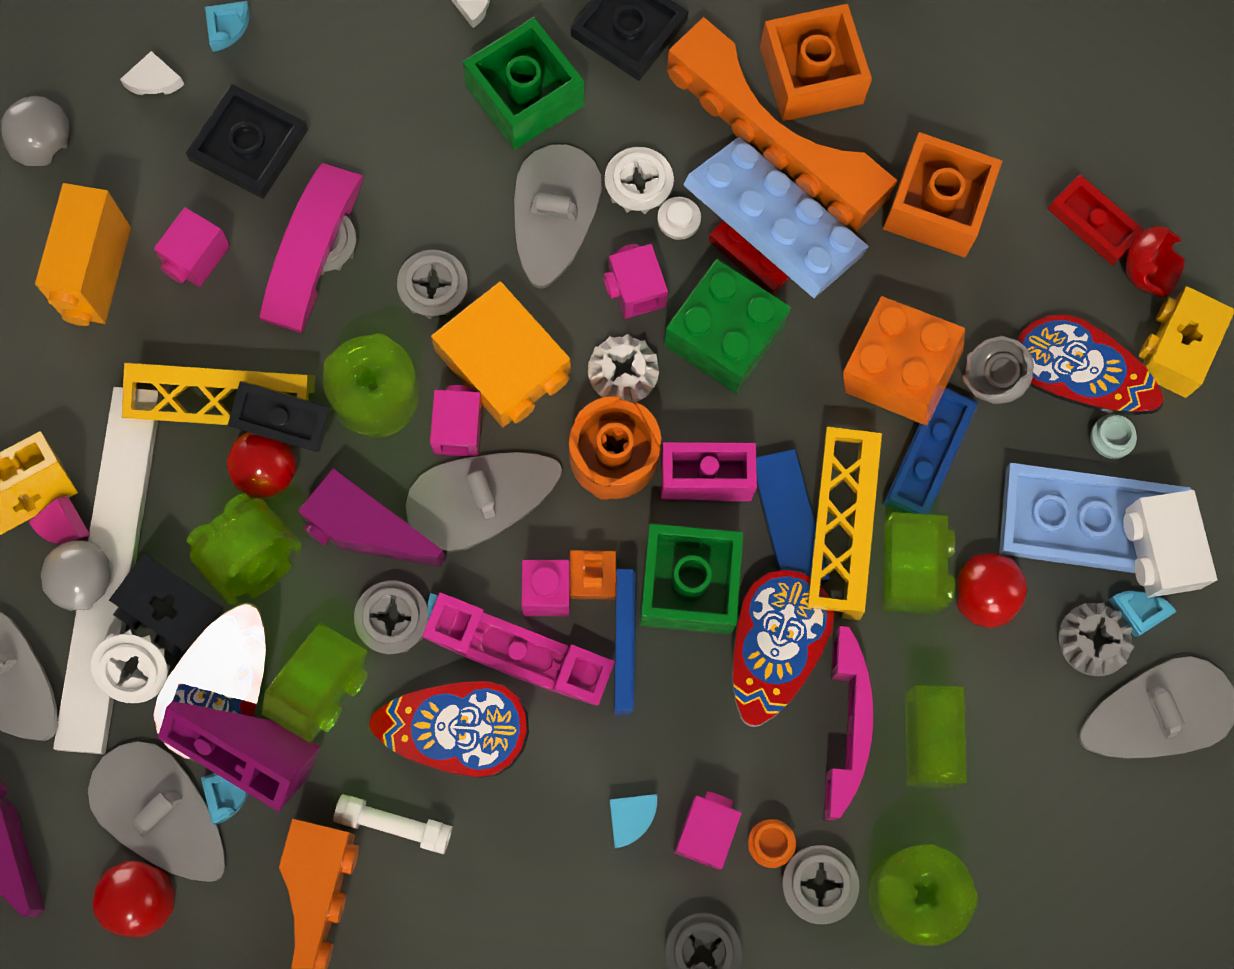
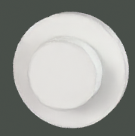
M673 197L661 205L657 221L660 230L666 236L675 240H682L691 237L697 232L701 222V213L698 206L692 200L685 197Z

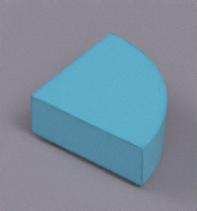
M247 1L205 7L209 44L212 52L229 47L243 35L250 19V8Z
M1125 591L1108 599L1116 611H1122V618L1127 625L1133 627L1131 633L1135 638L1177 612L1164 598L1159 596L1147 598L1145 592Z
M216 773L201 777L212 824L222 823L232 817L242 807L248 797L247 792Z
M657 794L609 800L615 849L633 843L647 831L656 813Z

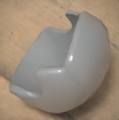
M40 96L24 97L12 104L2 117L1 132L4 147L13 160L25 166L49 165L53 155L59 149H65L68 146L70 120L63 108L48 98Z
M1005 336L987 339L978 345L973 352L967 354L965 375L962 378L977 398L992 404L1010 403L1023 396L1029 388L1033 379V358L1027 348L1018 340Z
M65 542L53 548L44 560L40 574L43 592L55 605L65 610H91L93 604L105 594L111 579L109 559L100 546L92 542Z

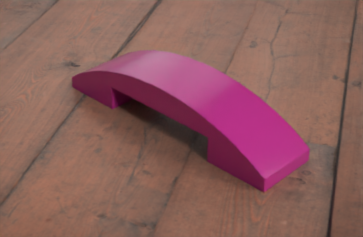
M324 163L316 170L295 208L280 244L259 317L261 321L303 334L318 296L316 285L344 215L350 216L364 181L363 175Z
M441 592L439 593L422 635L423 638L520 680L595 706L599 705L615 661L572 644L567 646L486 614L483 612L484 609Z
M840 626L833 633L831 680L849 681L845 770L831 769L826 772L823 818L826 821L839 819L855 796L868 762L873 733V698L868 669L850 627Z

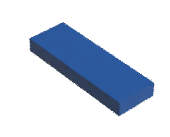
M945 388L928 425L918 424L883 501L884 505L924 523L927 520L979 402Z
M793 449L756 457L757 492L778 571L790 570L801 572L811 577L816 525L796 450ZM824 555L822 561V570L826 568ZM829 574L823 577L820 583L828 582L830 579Z
M617 569L614 716H630L634 710L636 572H633V569Z

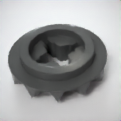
M711 913L689 915L681 919L667 936L665 961L668 969H712L711 966H707L702 961L696 965L692 964L688 968L685 965L695 953L692 946L693 942L689 938L691 934L703 944L710 941L714 942L718 938L720 939V942L715 945L716 949L711 953L714 959L713 963L717 969H740L743 951L740 938L733 926L720 916Z

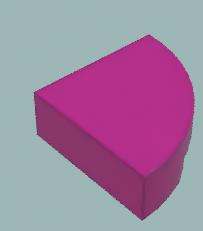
M68 496L56 498L29 521V524L38 535L55 544L80 541L90 536Z

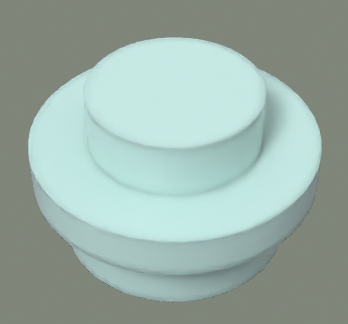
M1110 414L1101 417L1093 425L1090 438L1094 449L1100 455L1109 459H1119L1128 455L1134 449L1137 434L1133 423L1129 419L1120 415Z

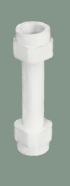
M345 794L340 796L333 822L358 829L359 825L421 842L420 848L445 854L452 826L430 819L427 824L368 807L366 806L367 801Z

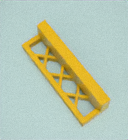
M124 363L122 418L228 425L231 412L221 401L234 389H238L240 381H246L279 392L297 393V397L308 400L309 393L315 392V375ZM136 382L152 383L165 398L152 410L135 409ZM163 384L179 386L170 393ZM189 386H198L210 400L198 413H188L176 399ZM209 387L225 389L216 396ZM170 403L177 412L162 410ZM216 406L223 415L207 413Z
M827 427L807 608L842 612L841 618L859 621L865 612L882 433ZM835 441L859 443L857 462L848 469H845L834 456ZM833 467L839 475L831 481ZM856 471V477L854 480L851 474ZM844 480L853 490L854 497L853 505L841 514L829 500L830 490ZM829 511L835 519L826 525L827 513ZM852 515L850 525L846 519ZM840 524L850 536L848 551L839 558H836L824 542L825 535ZM824 555L831 564L822 570ZM845 560H847L846 569L842 566ZM834 569L845 580L843 600L819 597L820 580Z

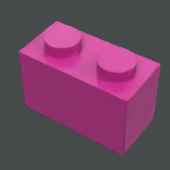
M663 442L660 456L661 501H752L757 489L756 443Z

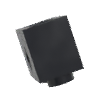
M144 553L109 599L110 602L118 607L113 613L115 617L136 631L143 623L158 633L152 642L164 648V650L175 657L178 656L181 650L186 652L207 626L214 622L224 610L217 602ZM169 597L174 598L175 601L172 607L178 612L172 620L164 616L160 621L155 620L154 617L157 611L152 606L155 599L157 598L164 602Z

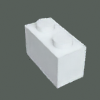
M1194 490L1139 498L1125 509L1124 530L1127 538L1133 541L1137 555L1134 566L1135 575L1138 583L1144 586L1147 598L1200 590L1217 581Z

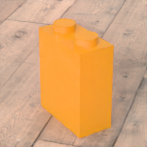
M63 183L36 277L35 285L48 299V303L54 306L64 321L74 325L88 326L90 322L106 324L131 231V226L108 190Z
M501 281L431 335L434 351L465 386L472 388L473 392H480L482 405L502 428L511 421L519 423L534 410V402L545 393H548L550 396L557 393L569 381L568 375L571 373L569 356Z

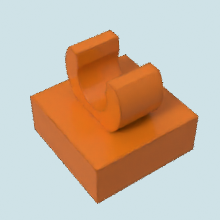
M570 550L569 599L615 600L616 551Z

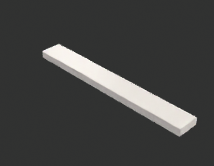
M122 387L113 388L89 532L90 536L88 538L89 542L100 546L109 559L111 579L105 594L93 604L91 610H76L58 717V728L53 747L57 751L106 754L114 699L106 695L94 681L91 673V658L97 646L111 633L113 635L125 633L126 623L113 615L118 607L110 602L109 599L136 564L158 420L122 418ZM136 389L135 409L152 410L162 401V394L157 390Z

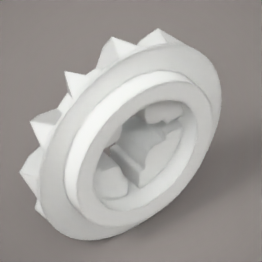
M646 147L628 148L616 154L608 163L605 171V188L611 197L612 203L616 202L627 213L634 210L646 214L650 209L657 206L661 207L672 193L674 182L672 168L666 158L655 150ZM635 167L638 168V173H641L642 179H650V181L645 183V189L642 194L637 190L635 184H628L633 180Z
M629 334L615 338L609 336L605 342L595 346L588 362L590 383L602 398L609 396L621 397L622 400L635 403L649 395L658 380L659 366L657 354L653 353L645 340L640 341L632 338ZM633 356L631 370L635 373V376L624 373L613 382L616 366L612 363V360L623 363Z
M131 630L121 635H113L111 633L97 646L91 658V673L97 686L109 697L125 703H141L158 695L167 681L170 665L166 663L164 658V648L158 649L151 643L150 635L139 637L133 635ZM131 657H139L138 669L134 670L132 674L129 673L127 678L122 677L125 672V662Z

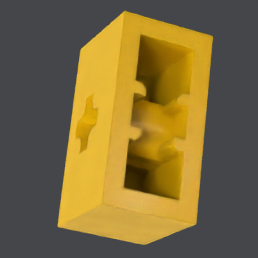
M1188 286L1175 299L1167 297L1156 317V321L1161 323L1156 335L1152 333L1149 335L1139 353V357L1144 359L1143 365L1157 381V384L1185 398L1203 384L1234 315V308Z
M41 431L0 452V535L35 517L56 498L71 497L78 493L64 466Z

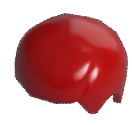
M1154 226L1148 228L1135 238L1128 252L1126 275L1136 289L1161 298H1166L1173 293L1180 281L1185 265L1184 257L1173 249V244L1181 242V237L1167 227Z
M246 432L234 441L227 455V470L234 486L252 498L274 497L287 489L292 482L297 470V460L292 445Z
M990 552L974 555L966 561L964 567L960 569L956 580L958 592L957 607L959 611L973 624L988 628L1009 624L1022 608L1027 594L1026 577L1018 565L1010 557Z
M125 861L107 869L95 886L92 900L94 917L99 920V925L114 934L132 938L146 937L162 928L173 912L175 890L168 875L162 869L144 862Z

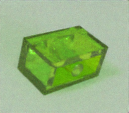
M892 512L884 523L883 612L938 615L948 607V602L953 601L955 579L953 575H948V557H952L954 554L955 533L954 530H948L947 515Z
M319 622L266 689L262 714L311 743L321 729L328 732L335 724L342 711L340 703L346 695L349 694L354 697L363 686L368 676V672L364 670L368 651Z
M916 685L906 692L907 787L955 788L967 783L964 686Z

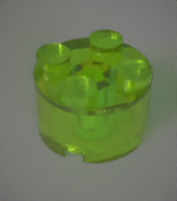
M384 334L364 335L344 342L327 357L323 367L324 391L335 416L345 428L352 432L355 431L368 435V437L380 438L400 431L410 422L419 401L420 388L411 358L399 344ZM375 383L378 385V388L370 391L367 385Z
M246 493L233 497L224 507L223 513L209 524H202L195 528L187 538V543L191 547V562L224 601L230 605L241 604L235 597L247 593L253 599L274 586L292 567L288 557L293 549L298 555L301 550L299 539L270 506L262 499H251Z
M932 844L914 845L893 851L877 864L870 880L869 905L876 923L893 939L911 945L934 946L944 944L956 938L969 924L978 902L973 879L964 863L950 851ZM914 886L927 887L929 891L926 895L928 904H915L914 899L918 893Z

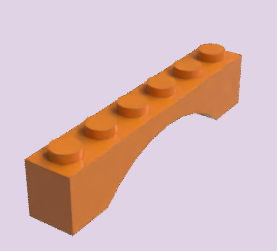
M703 17L669 49L667 72L672 82L680 89H688L700 100L702 107L710 115L722 118L731 126L737 138L740 136L748 144L751 143L768 161L780 171L783 170L809 196L817 199L844 226H848L857 233L890 199L897 179L865 152L842 151L816 144L795 134L779 123L758 102L747 85L738 62L735 43L706 18Z
M296 819L291 821L279 865V870L289 892L294 915L295 949L291 969H328L333 952V943L327 942L332 922L339 923L341 920L347 895L340 893L345 873L352 874L355 869L359 845L353 844L355 835L350 832Z

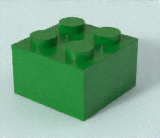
M535 17L462 62L467 90L514 151L584 106V80Z
M716 259L666 327L664 347L737 394L785 327L791 307Z
M649 524L639 626L732 634L737 625L743 532Z

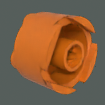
M609 396L589 403L579 412L569 435V462L574 477L583 488L602 500L626 498L644 489L657 471L661 450V432L656 419L645 406L637 402L635 404L622 400L621 397ZM612 443L615 448L622 447V452L615 454L614 451L607 452V444Z

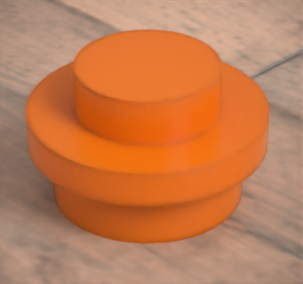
M763 820L756 824L749 834V853L761 866L767 868L783 866L790 861L795 853V835L791 828L780 820Z

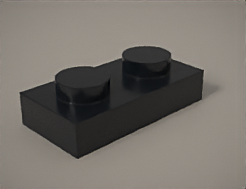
M240 381L227 426L314 452H320L332 407L246 381Z

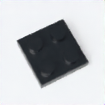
M592 0L571 26V37L640 81L686 23L689 11L672 0Z
M231 84L186 151V155L189 161L264 199L307 133L308 127L305 121Z

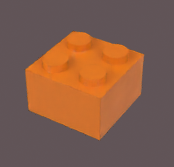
M848 3L765 21L759 48L782 122L864 104L872 77Z
M919 132L906 161L883 230L965 258L978 236L1003 160Z
M881 296L843 371L845 393L927 426L964 351L965 328Z

